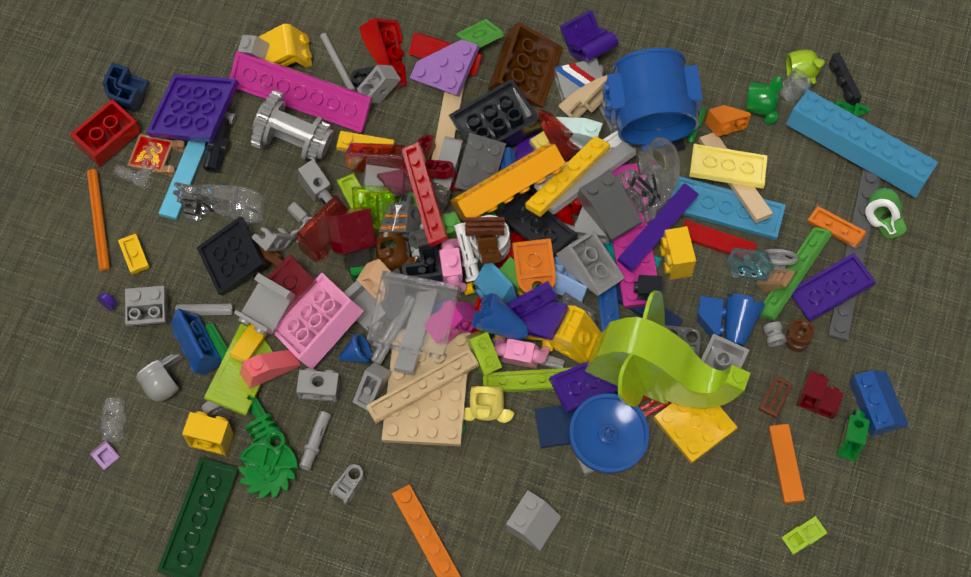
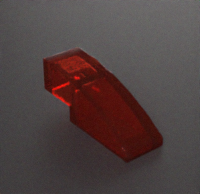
M539 110L540 122L550 144H555L563 160L569 162L581 150L569 140L574 133L550 111Z

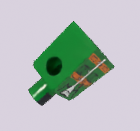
M855 410L853 415L849 416L843 428L836 456L854 462L858 459L866 444L870 423L868 419L864 418V412Z

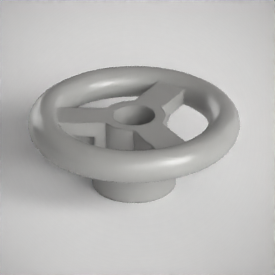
M767 249L760 254V258L771 264V269L786 270V265L795 264L799 260L797 254L784 249Z

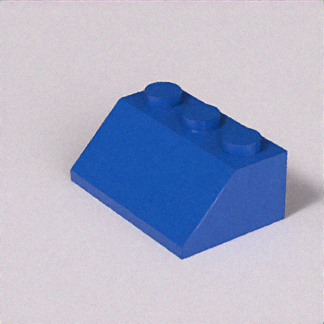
M179 308L175 310L171 322L174 330L173 335L180 342L183 354L189 359L191 370L194 373L207 375L221 364L222 359L199 315Z
M871 370L853 376L849 384L860 411L864 412V418L870 421L868 431L871 437L908 427L907 420L887 372Z

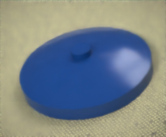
M599 394L587 399L576 409L569 425V441L576 457L588 468L605 474L620 473L633 467L644 455L649 443V426L645 415L638 406L625 405L617 394Z

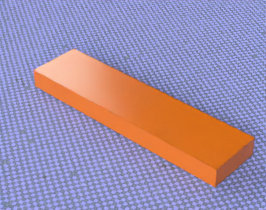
M789 424L769 426L768 430L783 503L804 502L805 498Z

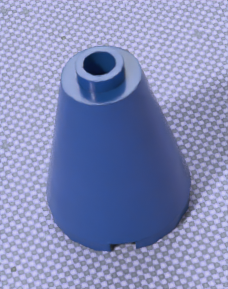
M488 294L480 303L482 306L480 311L475 312L472 326L478 330L507 339L524 340L529 331L527 329L528 325L496 294Z
M733 293L732 297L728 294L726 298L725 339L744 347L764 310L765 303L759 300L758 304L754 302L753 297Z

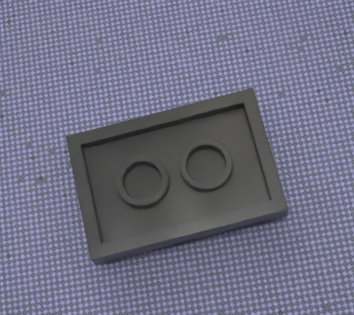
M470 133L454 187L467 191L497 173L506 143Z

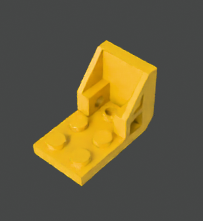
M567 305L569 309L553 340L529 335L525 338L548 341L556 351L582 364L590 360L597 339L602 332L585 310L577 306Z

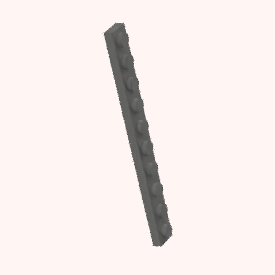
M864 168L861 172L851 223L865 230L867 235L857 248L847 244L844 258L855 253L862 264L871 227L866 217L865 209L869 197L878 190L880 177ZM857 295L833 308L828 338L847 342Z

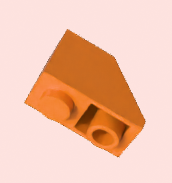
M722 105L709 109L705 123L715 136L719 137L746 129L751 114L740 109Z

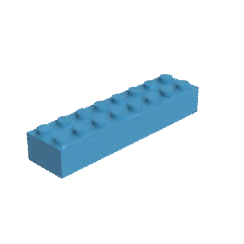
M810 90L806 91L793 108L786 123L791 128L917 198L938 164V161Z

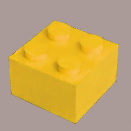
M688 227L665 230L661 238V245L659 246L660 256L664 257L665 261L663 263L665 274H668L669 280L692 276L696 257Z
M197 411L196 413H189L182 435L189 447L227 456L234 433L227 419L220 416L215 418L208 417L206 413Z

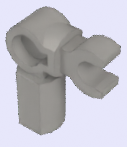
M294 202L288 207L287 211L302 224L299 230H293L290 233L294 236H300L296 241L299 246L304 242L306 236L316 233L319 226L315 218L309 217V214L297 202Z

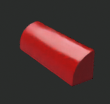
M416 32L413 34L408 54L423 59L453 43ZM478 51L469 74L477 75L485 53Z

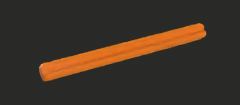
M92 169L87 171L98 265L100 271H108L110 264L97 170Z

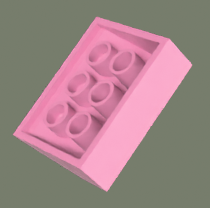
M323 273L315 279L317 283L280 320L273 332L301 362L312 369L364 312L360 306Z

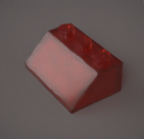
M349 143L346 151L347 168L354 172H363L367 164L403 169L404 172L403 164L405 160L401 149H404L405 145Z
M336 195L296 233L299 249L315 263L320 259L323 260L332 248L326 215L348 210Z

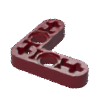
M432 135L420 137L417 142L422 146L427 167L431 168L429 169L430 177L436 179H449L453 177L455 169L452 162L429 159L436 147L434 137ZM404 162L403 167L405 173L409 176L406 164Z

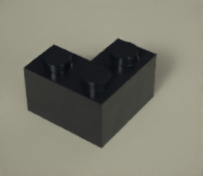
M438 245L418 248L420 262L402 265L405 294L444 289Z

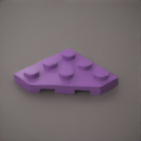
M459 40L417 61L410 79L459 97L480 47L477 44Z

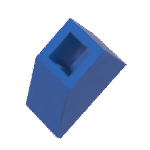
M701 296L698 303L696 321L710 338L713 334L723 336L724 324H721V320L726 315V307L723 306L724 299Z

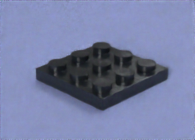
M241 216L196 247L218 295L223 296L267 265L255 240L252 239L253 235L245 219Z

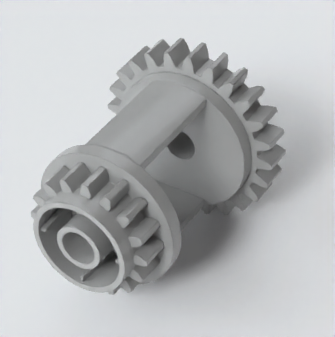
M276 90L272 91L269 97H267L266 102L264 101L255 117L251 145L261 149L264 145H268L275 136L303 148L301 153L302 160L314 159V161H317L318 158L323 159L334 133V130H331V125L324 122V118L320 116L311 124L285 113L286 102L283 101L284 94Z

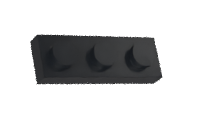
M840 52L834 53L829 62V68L831 72H834L837 84L844 92L846 102L854 106L860 102L862 96Z

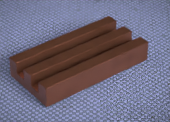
M466 217L465 235H504L505 219L504 217Z
M775 375L758 410L766 412L765 414H770L776 419L793 384ZM776 382H779L780 385L769 407H765ZM783 386H787L776 411H773L772 408Z

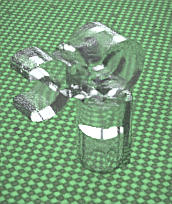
M145 158L142 161V169L138 173L118 164L114 171V176L134 183L140 189H145L150 184L151 172L157 169L158 164L153 162L148 167L149 160Z

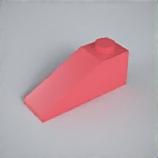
M290 350L264 353L243 361L240 375L249 389L298 368L301 364Z

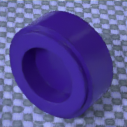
M101 293L97 298L100 304L110 311L117 306L116 301L107 293Z

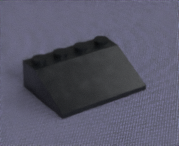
M513 79L508 80L449 114L465 145L467 144L469 134L473 133L506 143L505 147L511 148L542 130L540 118Z

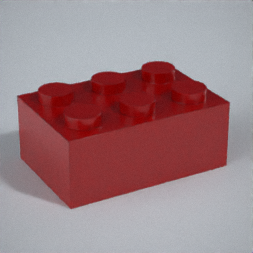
M111 99L75 129L70 136L74 144L100 167L141 131L137 121Z

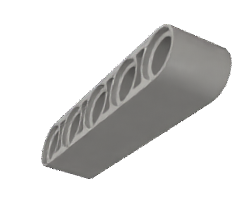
M446 136L438 160L452 162L455 175L449 179L433 178L432 184L441 215L447 210L452 191L451 183H454L464 140Z

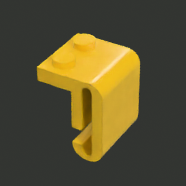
M282 24L259 36V38L270 44L265 60L285 67L294 62L299 63L305 68L312 66L309 37L291 24Z

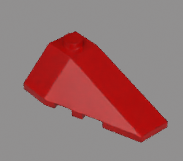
M379 18L369 20L359 27L364 45L378 65L393 66L401 79L396 86H406L405 66L402 64L404 51L401 50L403 36L398 20Z

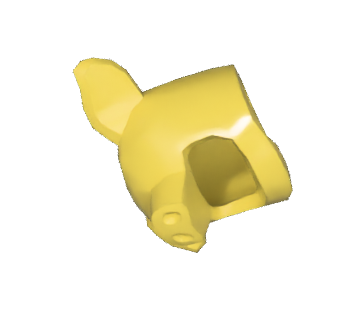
M471 387L470 407L465 408L464 420L472 421L476 418L478 420L490 421L497 419L499 422L506 423L513 418L514 412L510 409H504L502 387Z

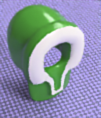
M881 188L873 192L868 199L865 214L870 224L878 227L883 236L888 239L898 237L907 231L906 224L902 218L903 206L897 193L888 188ZM890 211V217L886 219L880 218L883 214Z

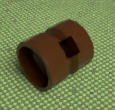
M805 319L793 321L785 335L787 348L794 352L806 350L815 333L813 325Z

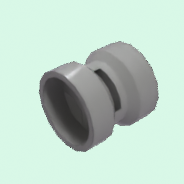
M779 321L763 326L764 334L768 337L766 341L769 347L780 346L787 342L785 334L782 333V323Z

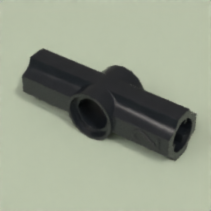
M226 117L223 118L213 142H205L204 149L206 153L202 168L210 173H218L222 155L226 150L228 142L226 135L230 121Z

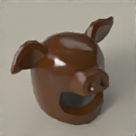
M384 232L376 239V257L390 271L397 268L402 271L403 264L417 263L418 256L410 257L408 241L402 235ZM386 240H394L397 243V248H385L381 244Z

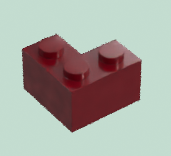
M810 372L802 386L795 406L833 420L838 412L844 393L836 387H828L829 379L823 374Z

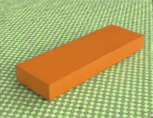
M819 206L816 207L807 220L814 227L830 230L833 237L854 248H857L867 235L865 230Z

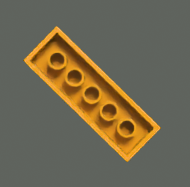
M545 144L451 199L450 202L459 218L463 221H466V217H481V214L486 211L490 213L496 210L499 203H507L514 199L513 195L516 193L522 194L528 191L531 184L543 182L548 174L552 173L554 175L562 170L561 167L566 163L555 144Z

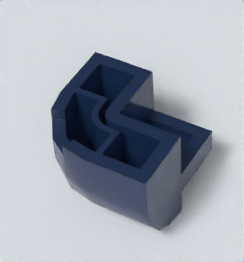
M111 63L103 80L106 96L109 100L113 99L120 107L132 111H138L144 103V94L150 84L149 80L132 75L128 67Z

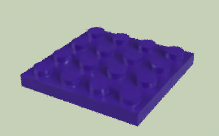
M174 74L146 133L149 137L213 142L239 82L234 78Z

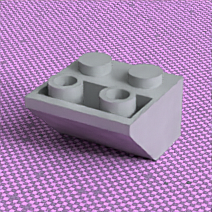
M164 286L125 289L126 326L166 322L168 315V293Z

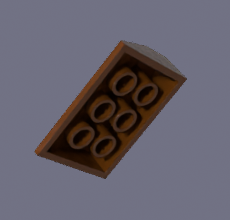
M517 22L508 29L488 89L493 90L508 80L513 79L530 105L543 108L563 47L526 25Z

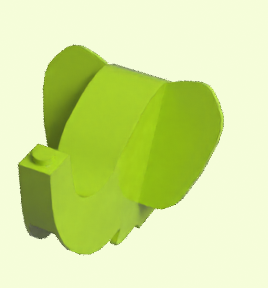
M657 290L650 293L643 318L628 317L611 321L598 337L585 370L587 373L618 386L619 399L625 405L637 407L640 404L643 395L663 404H668V401L691 408L718 407L731 402L743 393L750 376V372L734 365L723 371L710 367L695 354L688 343L665 328L663 296L661 291Z

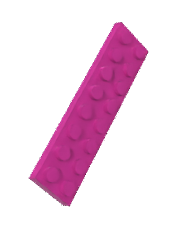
M236 51L230 78L237 79L239 82L237 89L267 99L270 93L276 90L284 94L283 101L286 102V106L315 117L320 116L326 121L360 133L364 131L373 97L277 63Z
M637 163L621 165L612 173L621 184H623L624 179H627L631 184L634 173H638ZM636 179L634 187L642 191L640 181ZM626 185L625 191L639 214L642 223L612 241L615 263L625 277L619 282L623 309L646 306L647 300H637V293H633L634 281L637 282L639 275L657 276L653 249L633 272H630L617 261L618 257L648 225L646 211H641L644 205L643 196L628 185ZM633 196L638 197V202L633 200Z

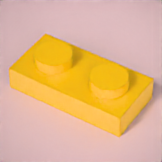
M136 234L118 240L131 275L149 269Z

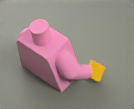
M458 238L442 242V250H438L443 275V286H447L453 291L464 292L465 295L475 293L473 289L474 282L462 283L463 274Z
M494 336V348L497 355L502 356L501 362L537 369L538 364L544 363L550 351H553V347L548 341H542L540 349L534 343L514 339L506 340L504 337Z

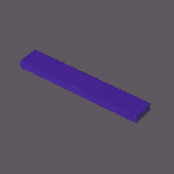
M684 183L618 257L617 261L630 272H633L661 240L664 231L670 229L699 194Z

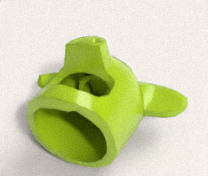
M807 49L788 53L786 56L788 84H794L803 77H805L809 86L817 83L815 77L819 74L820 68L825 64V60L818 58L814 51Z

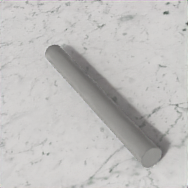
M321 34L320 38L345 86L356 91L327 34Z

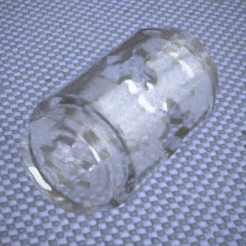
M107 398L104 404H102L100 434L105 441L118 442L125 435L126 405L123 399Z

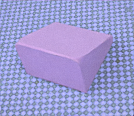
M104 441L90 453L103 470L119 458V455L107 441Z

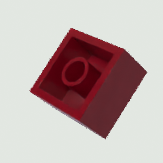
M357 207L326 215L334 253L345 254L376 245L370 208Z

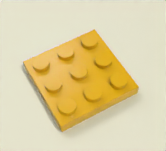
M671 403L653 418L691 464L738 428L720 406L714 408H691Z

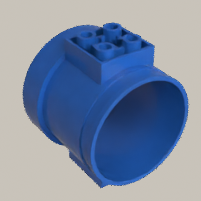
M649 48L635 51L620 58L613 66V74H607V81L603 83V100L606 101L605 115L606 118H609L610 124H617L618 136L622 141L640 146L660 145L680 140L698 128V115L703 100L697 65L685 66V57L681 52L670 48Z

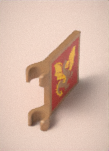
M139 134L127 166L160 173L173 178L176 172L175 167L171 165L166 166L172 149L184 153L186 145H184L185 143L182 140L173 141Z

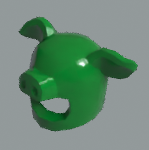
M782 76L774 77L771 84L751 82L747 91L746 112L765 116L766 125H772L778 119L776 109L779 102V91L783 87Z

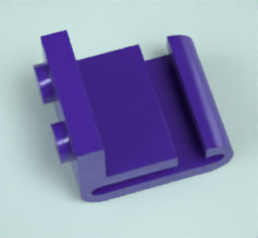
M591 10L559 26L570 54L574 58L589 62L619 45L618 39L612 31L608 32V30L598 27Z

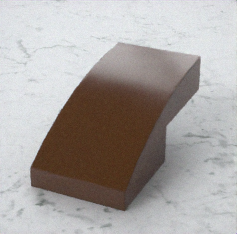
M496 235L475 236L481 263L501 262Z

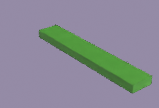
M818 227L812 229L796 253L799 257L798 262L788 265L786 270H793L795 272L794 276L785 288L769 293L764 301L765 306L760 317L775 321L832 236L830 230Z

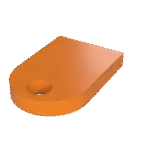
M551 238L512 243L519 289L525 294L532 290L534 284H543L547 281L554 288L556 273Z

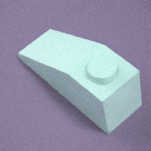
M549 117L544 130L550 136L569 141L572 137L581 144L586 145L594 136L600 138L603 123L587 118Z

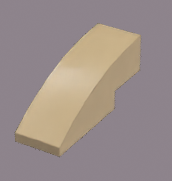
M607 75L576 90L559 107L572 118H579L587 109L592 113L603 102V83L607 81Z

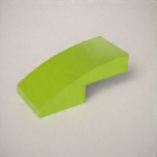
M815 516L781 538L794 555L828 533Z

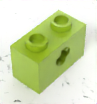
M479 330L465 336L471 352L479 363L477 368L481 374L487 375L502 368L488 332Z

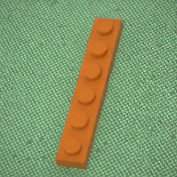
M410 484L392 493L397 506L436 577H461Z

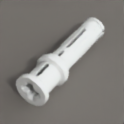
M465 222L454 225L463 257L461 264L465 268L466 282H470L477 278L479 269L477 266L478 259L474 258L469 236L465 235Z

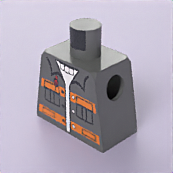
M402 194L400 203H390L388 205L379 229L381 234L393 232L407 239L411 232L419 230L420 213L419 209L412 205L413 196Z

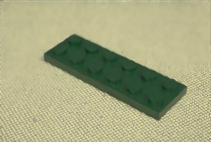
M200 457L157 569L158 573L170 577H200L237 478L238 468Z

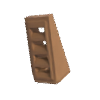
M764 270L756 285L765 293L785 288L795 272L793 270Z

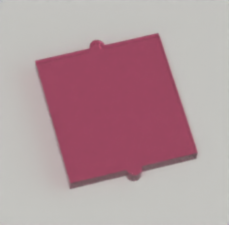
M404 169L377 174V178L394 196L413 192L409 174Z

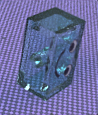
M733 248L726 261L735 278L767 281L774 269L767 251Z

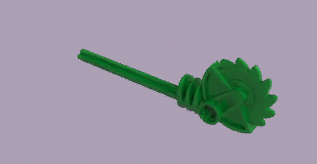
M208 323L205 328L223 360L228 348L213 323L209 325ZM248 396L247 399L252 401L249 409L255 420L250 422L245 427V430L250 433V438L254 439L252 445L244 450L239 458L246 465V467L240 466L238 468L240 473L245 476V478L240 480V483L245 486H251L247 490L248 494L260 492L259 499L265 498L270 493L273 498H276L281 488L286 492L288 491V479L295 480L293 471L299 470L298 461L292 450L288 447V442L280 428L276 427L277 423L272 421L273 416L264 411L256 396L255 398ZM277 440L281 441L280 445L276 447L272 446L273 442Z

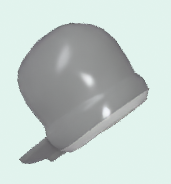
M179 353L171 354L161 361L156 360L138 372L136 379L149 399L165 401L179 390L176 382L167 371L168 368L182 359Z

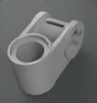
M356 464L347 467L342 476L332 486L330 494L342 499L345 505L349 504L365 481L362 468ZM359 472L360 476L358 479H351V474Z

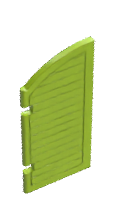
M240 324L204 399L246 416L252 404V401L247 398L248 396L255 398L260 385L249 389L240 375L242 362L230 357L231 350L248 327ZM263 340L253 357L272 352L265 340Z

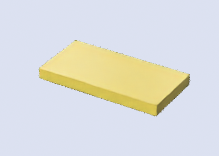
M694 144L689 177L764 189L767 155Z

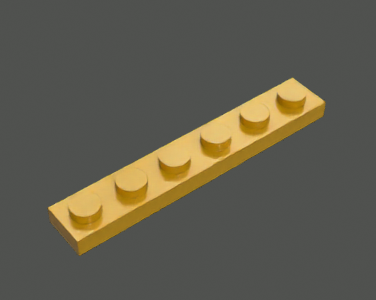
M594 136L562 167L560 172L556 173L525 203L526 209L541 217L610 150V143Z

